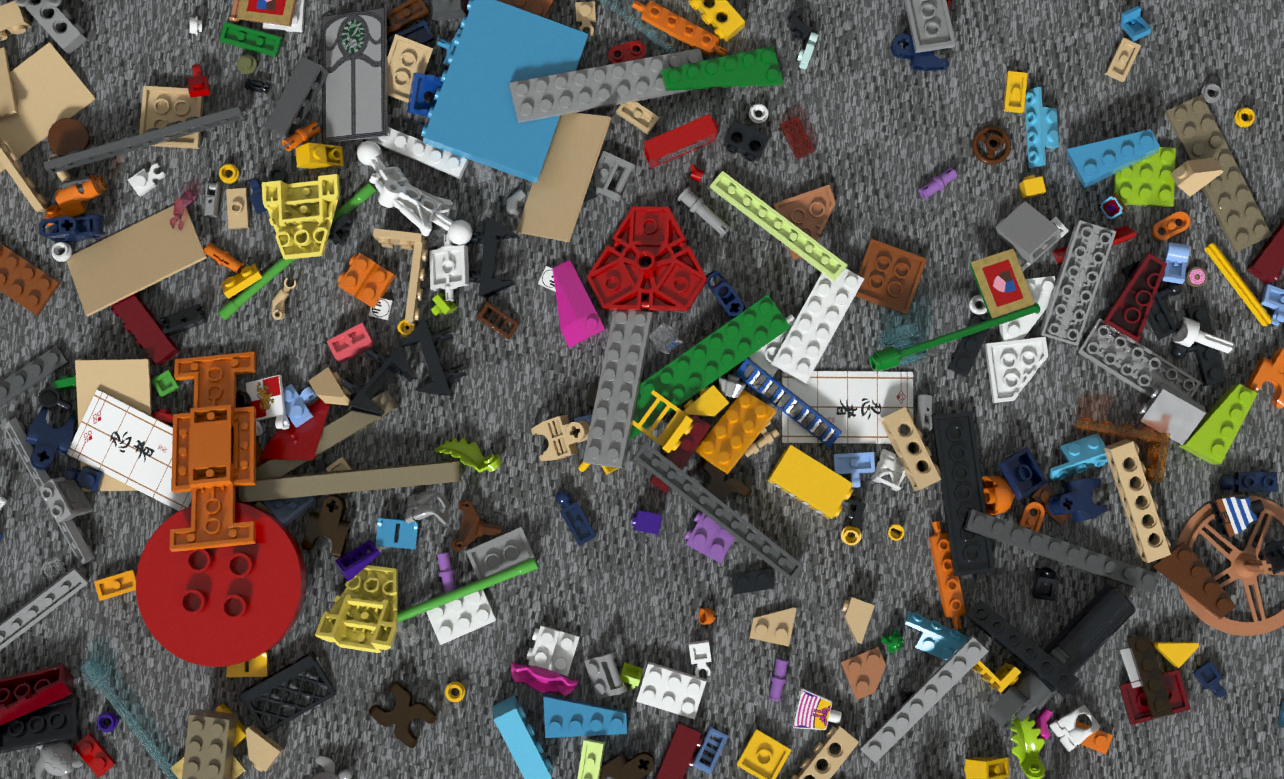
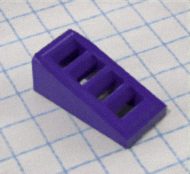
M368 540L335 562L340 572L349 581L372 562L380 552L372 541Z

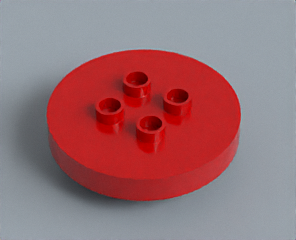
M235 501V523L254 521L256 524V544L172 552L170 550V529L191 527V506L168 518L153 533L142 552L138 564L136 597L141 616L147 628L166 650L185 661L197 665L224 667L240 664L261 656L275 647L289 633L304 603L307 583L306 568L301 550L295 538L275 516L257 506Z

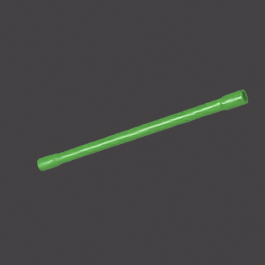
M369 182L335 212L332 224L342 215H348L359 204L366 201L376 192ZM282 257L262 274L260 280L248 286L237 297L218 311L219 315L224 320H227L239 310L240 306L295 259L285 260Z
M533 557L518 563L516 566L397 612V623L510 578L539 569L538 562Z

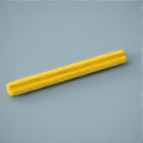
M1210 243L1206 246L1205 251L1260 324L1262 326L1270 324L1273 321L1270 315L1217 245Z

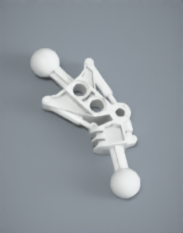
M368 140L359 145L357 149L359 161L364 165L372 166L376 173H372L369 182L375 184V187L380 192L378 201L382 206L398 208L403 215L420 229L423 236L430 234L432 221L447 230L449 239L457 245H464L471 240L473 230L468 222L464 220L452 221L441 214L449 212L453 204L451 200L431 195L410 185L400 168L385 167L380 160L382 150L376 142Z

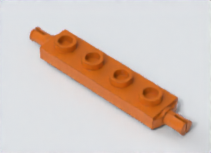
M637 0L634 1L632 8L642 12L641 20L694 49L699 48L707 56L712 55L714 52L722 57L727 54L728 50L718 45L719 37L653 1L646 5Z
M940 521L932 522L934 534L929 536L928 539L944 617L952 618L953 629H962L959 616L965 614L966 610L959 576H953L948 535L945 532L942 533Z

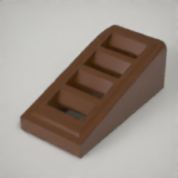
M487 301L475 316L476 320L510 340L520 324ZM487 310H492L488 317L484 319L483 316ZM496 313V314H498V317L496 318V320H495L494 323L492 324V323H490V320L492 319V317H493L494 314ZM503 317L505 321L503 322L501 327H496ZM508 322H511L512 325L510 326L507 333H505L503 330L507 326Z

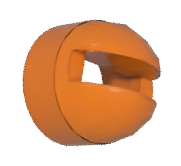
M709 608L700 609V623L702 625L712 624L716 617H713L715 612Z

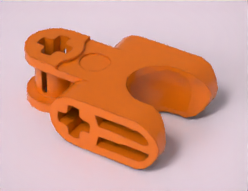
M1284 348L1277 349L1271 360L1263 356L1257 362L1245 387L1255 392L1261 388L1265 381L1271 382L1275 387L1272 404L1279 409L1284 407Z

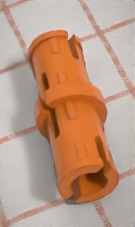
M312 121L303 129H297L295 134L282 140V145L285 146L291 143L285 147L287 151H291L299 144L308 142V139L320 133L321 129L317 127L312 130L313 127L318 125L315 121Z
M211 242L206 245L204 252L208 256L218 261L219 265L228 267L236 274L240 273L244 267L243 262L231 256L227 250L223 251Z

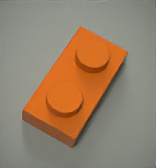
M1076 720L1077 728L1088 729L1090 727ZM1098 729L1088 736L1081 745L1107 754L1113 735Z

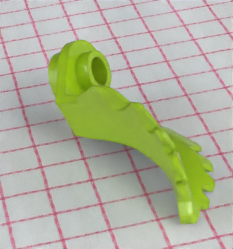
M453 438L451 442L446 440L444 444H440L434 450L435 453L444 452L445 454H451L452 457L460 458L464 465L475 468L479 473L485 470L492 472L502 464L499 454H490L485 458L475 442L468 444L465 438H462L460 442L457 441V438Z
M1030 716L1023 722L1015 718L1011 722L1014 726H1010L1011 731L1016 733L1011 736V740L1017 744L1012 747V753L1019 758V765L1028 779H1041L1045 775V767L1038 757L1040 750L1045 744L1043 738H1037L1041 733V729L1032 728L1035 725V720L1028 721Z

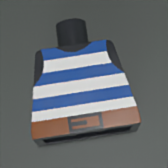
M1248 495L1209 501L1222 537L1234 536L1256 524L1258 520L1255 513L1264 511L1262 501L1258 499L1251 502Z

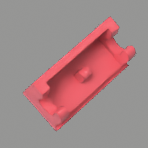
M363 323L327 341L335 359L340 364L367 351L373 344L376 346Z

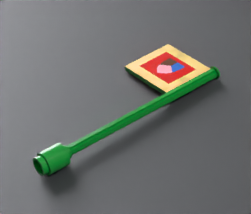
M1014 249L969 263L988 311L989 320L901 350L891 346L876 351L873 355L869 356L872 369L881 372L898 366L903 357L1033 313L1038 314L1040 306L1032 298Z

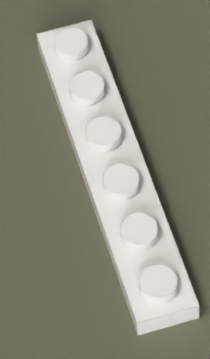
M387 127L388 136L364 139L374 141L381 147L461 179L469 162L466 158L424 144L422 140Z

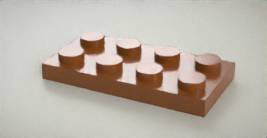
M0 243V291L39 316L61 283Z

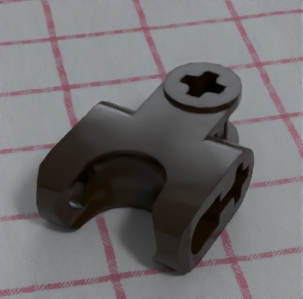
M330 496L324 500L320 514L311 512L302 542L304 550H312L317 538L326 536L332 542V556L339 559L344 555L352 522L343 520L346 502L342 497ZM331 503H335L338 509L333 510V507L330 506Z
M621 752L601 766L599 779L606 777L641 779L653 770L655 764L654 757L649 752H640L631 759H628L625 753ZM641 759L649 761L647 767L644 765L640 766Z

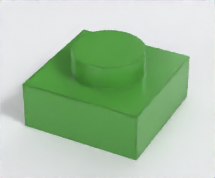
M167 370L151 380L163 398L180 388L171 370Z

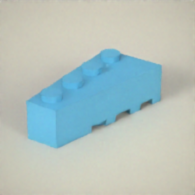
M515 695L494 705L493 719L524 779H551L553 766L549 759L545 760L542 744L540 741H536L534 737L535 731L532 725L528 724L526 714L522 706L519 705Z

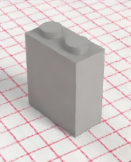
M1026 201L1016 206L1012 213L1006 218L1001 219L996 226L997 236L1030 264H1033L1061 239L1060 229Z
M1161 383L1159 387L1156 386L1150 394L1151 399L1148 403H1144L1139 409L1140 421L1184 445L1205 416V406Z

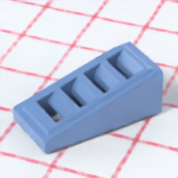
M710 727L692 766L707 774H711L728 735ZM713 735L721 739V742L718 743L710 739V736ZM707 743H710L718 747L717 750L715 751L714 749L706 746ZM704 750L713 754V758L703 754ZM700 758L710 762L709 766L700 762Z

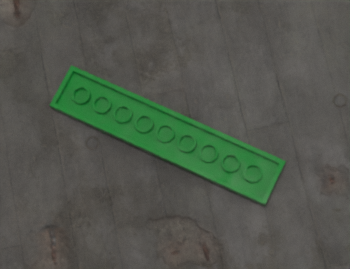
M767 294L640 383L633 420L639 423L657 398L651 394L652 390H655L678 407L791 328L770 296ZM660 400L642 427L647 429L654 423L666 406L664 402ZM670 407L666 414L671 412L673 409ZM632 425L629 440L642 431Z

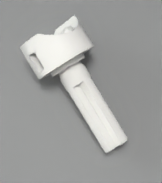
M1183 317L1184 322L1180 330L1172 336L1173 342L1186 347H1190L1194 342H1198L1225 353L1231 352L1234 344L1228 340L1200 331V323Z

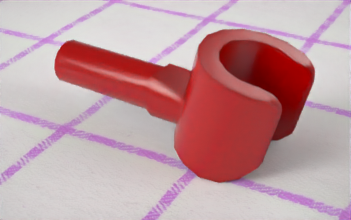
M691 165L692 174L690 178L700 182L705 171Z

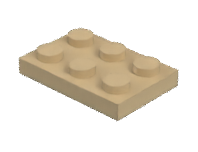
M395 34L387 57L388 96L407 103L409 102L413 73L425 74L433 48Z

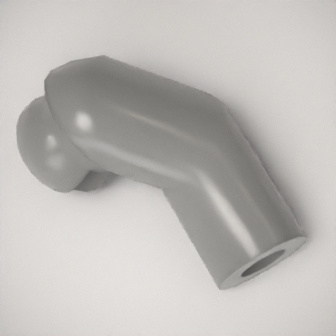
M518 189L507 199L506 213L511 218L519 216L518 203L526 197L521 189Z

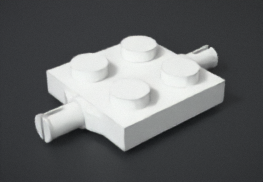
M444 234V246L429 251L430 289L434 291L444 289L445 301L451 302L454 301V289L469 285L468 246H452V241L449 239L448 234Z

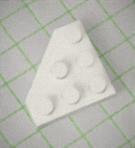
M1055 276L1025 279L1034 302L1040 306V312L999 325L1001 342L1021 340L1027 335L1048 307L1055 286Z
M1046 337L985 344L992 402H1009L1017 398L1041 364L1048 358Z

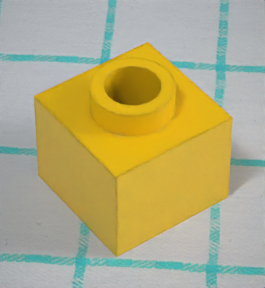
M1036 175L1024 177V180L1019 184L1022 199L1041 196L1046 192L1043 176L1036 178Z

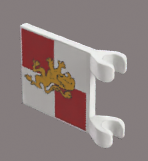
M276 375L247 382L246 391L251 397L250 407L254 406L256 408V436L263 433L259 421L276 417L275 426L277 429H288L290 423L286 416L282 376Z

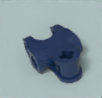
M899 34L890 46L893 56L911 60L910 68L913 70H947L949 67V61L938 58L934 55L933 51L915 53L912 35Z
M87 215L76 218L63 216L44 219L39 223V234L57 243L83 241L88 238H103L106 236L103 229L104 216ZM48 223H53L54 225L49 228L50 234H47L44 230L45 226Z
M713 270L706 275V285L723 307L730 320L747 309L719 271ZM712 277H720V282L714 286L710 285Z
M42 406L39 414L32 422L25 442L35 445L30 458L31 465L35 469H47L52 463L56 451L63 454L67 453L74 435L76 416L69 415L65 426L62 428H52L46 421L48 408ZM40 455H44L45 460L43 462L39 461Z
M1084 478L1065 482L1066 493L1054 495L1048 499L1047 508L1049 512L1053 515L1071 514L1073 522L1093 519L1107 512V505L1098 506L1091 498L1093 488L1102 484L1101 479Z

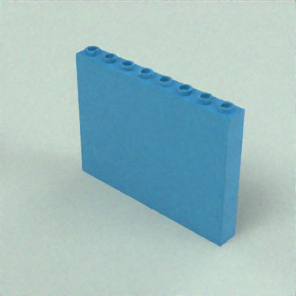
M469 0L467 10H469L468 16L463 17L460 25L463 28L461 35L457 34L455 38V52L450 53L447 61L450 64L448 71L444 70L442 74V88H437L434 97L437 102L435 107L431 106L428 113V118H430L429 124L424 125L421 136L424 137L423 143L537 184L560 116L518 123L509 83L576 71L588 34L497 0Z

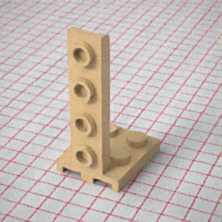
M0 138V162L34 210L44 212L48 209L45 205L47 204L46 199L42 194H37L34 189V182L29 177H25L22 172L24 170L22 165L17 160H13L10 155L12 153L10 148Z
M374 228L373 237L378 243H381L382 247L393 248L394 245H400L401 249L413 250L405 320L410 325H415L416 320L420 318L418 300L421 301L423 289H420V284L425 279V269L422 268L423 261H427L428 250L425 249L427 247V240H425L421 233Z

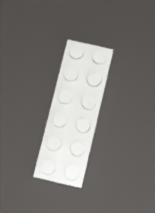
M845 269L834 282L821 273L771 365L806 384L864 278Z

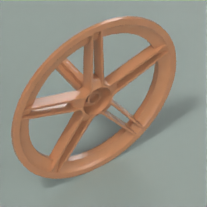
M1232 495V496H1227V497H1223V498H1230V497H1237V496H1244V495ZM1248 495L1250 501L1261 500L1264 511L1259 513L1257 517L1258 522L1254 524L1243 551L1237 549L1207 524L1215 518L1210 503L1199 509L1188 520L1176 543V546H1178L1181 542H1186L1192 550L1194 541L1200 533L1230 561V566L1215 575L1214 579L1218 580L1226 574L1229 576V579L1219 584L1221 587L1228 585L1238 578L1241 579L1252 622L1235 621L1226 617L1219 619L1200 605L1194 598L1182 591L1181 588L1178 587L1190 610L1204 623L1224 633L1239 636L1261 635L1284 625V607L1272 616L1265 618L1257 582L1258 574L1274 575L1271 570H1268V568H1272L1271 563L1260 560L1258 554L1272 517L1284 526V508L1270 500ZM1264 514H1267L1256 546L1253 547L1251 546ZM1205 527L1227 545L1231 551L1227 553L1202 528ZM1284 571L1279 572L1275 575H1284ZM1249 585H1253L1260 620L1257 619Z

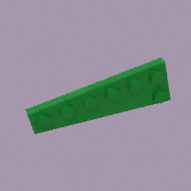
M774 46L661 70L666 91L758 85V87L777 86L784 83Z

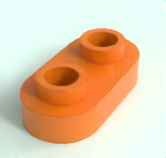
M1176 212L1155 223L1151 228V235L1157 241H1165L1188 229L1191 223L1190 217L1185 212ZM1176 219L1181 221L1180 226L1176 225ZM1159 228L1163 229V235L1158 233Z
M1037 502L1026 504L1018 525L1039 532L1045 515L1044 507ZM1032 508L1036 510L1035 516L1030 514Z

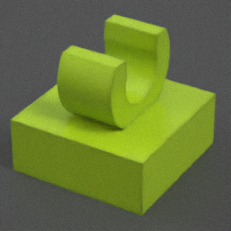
M445 292L437 294L432 299L436 303L431 309L435 316L442 313H452L458 308L453 301H445Z
M624 662L620 674L623 685L624 683L632 684V690L635 686H639L643 668Z

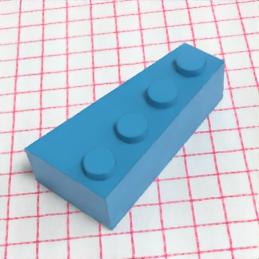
M1151 129L1069 148L1067 149L1066 156L1085 189L1158 153L1160 145Z
M547 694L543 696L545 738L627 734L626 710Z

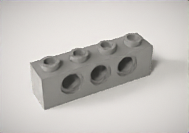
M30 0L29 4L24 6L69 55L87 40L83 35L84 29L78 23L73 24L70 21L73 17L65 9L60 10L58 6L50 5L47 0H41L38 4H36L37 0ZM51 12H54V15L51 18H48L49 14ZM67 26L66 31L61 32L62 28Z

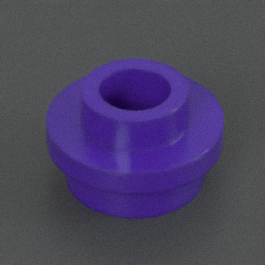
M110 711L100 714L97 719L98 728L103 732L113 731L118 725L117 715ZM106 718H109L111 720L110 725H106Z

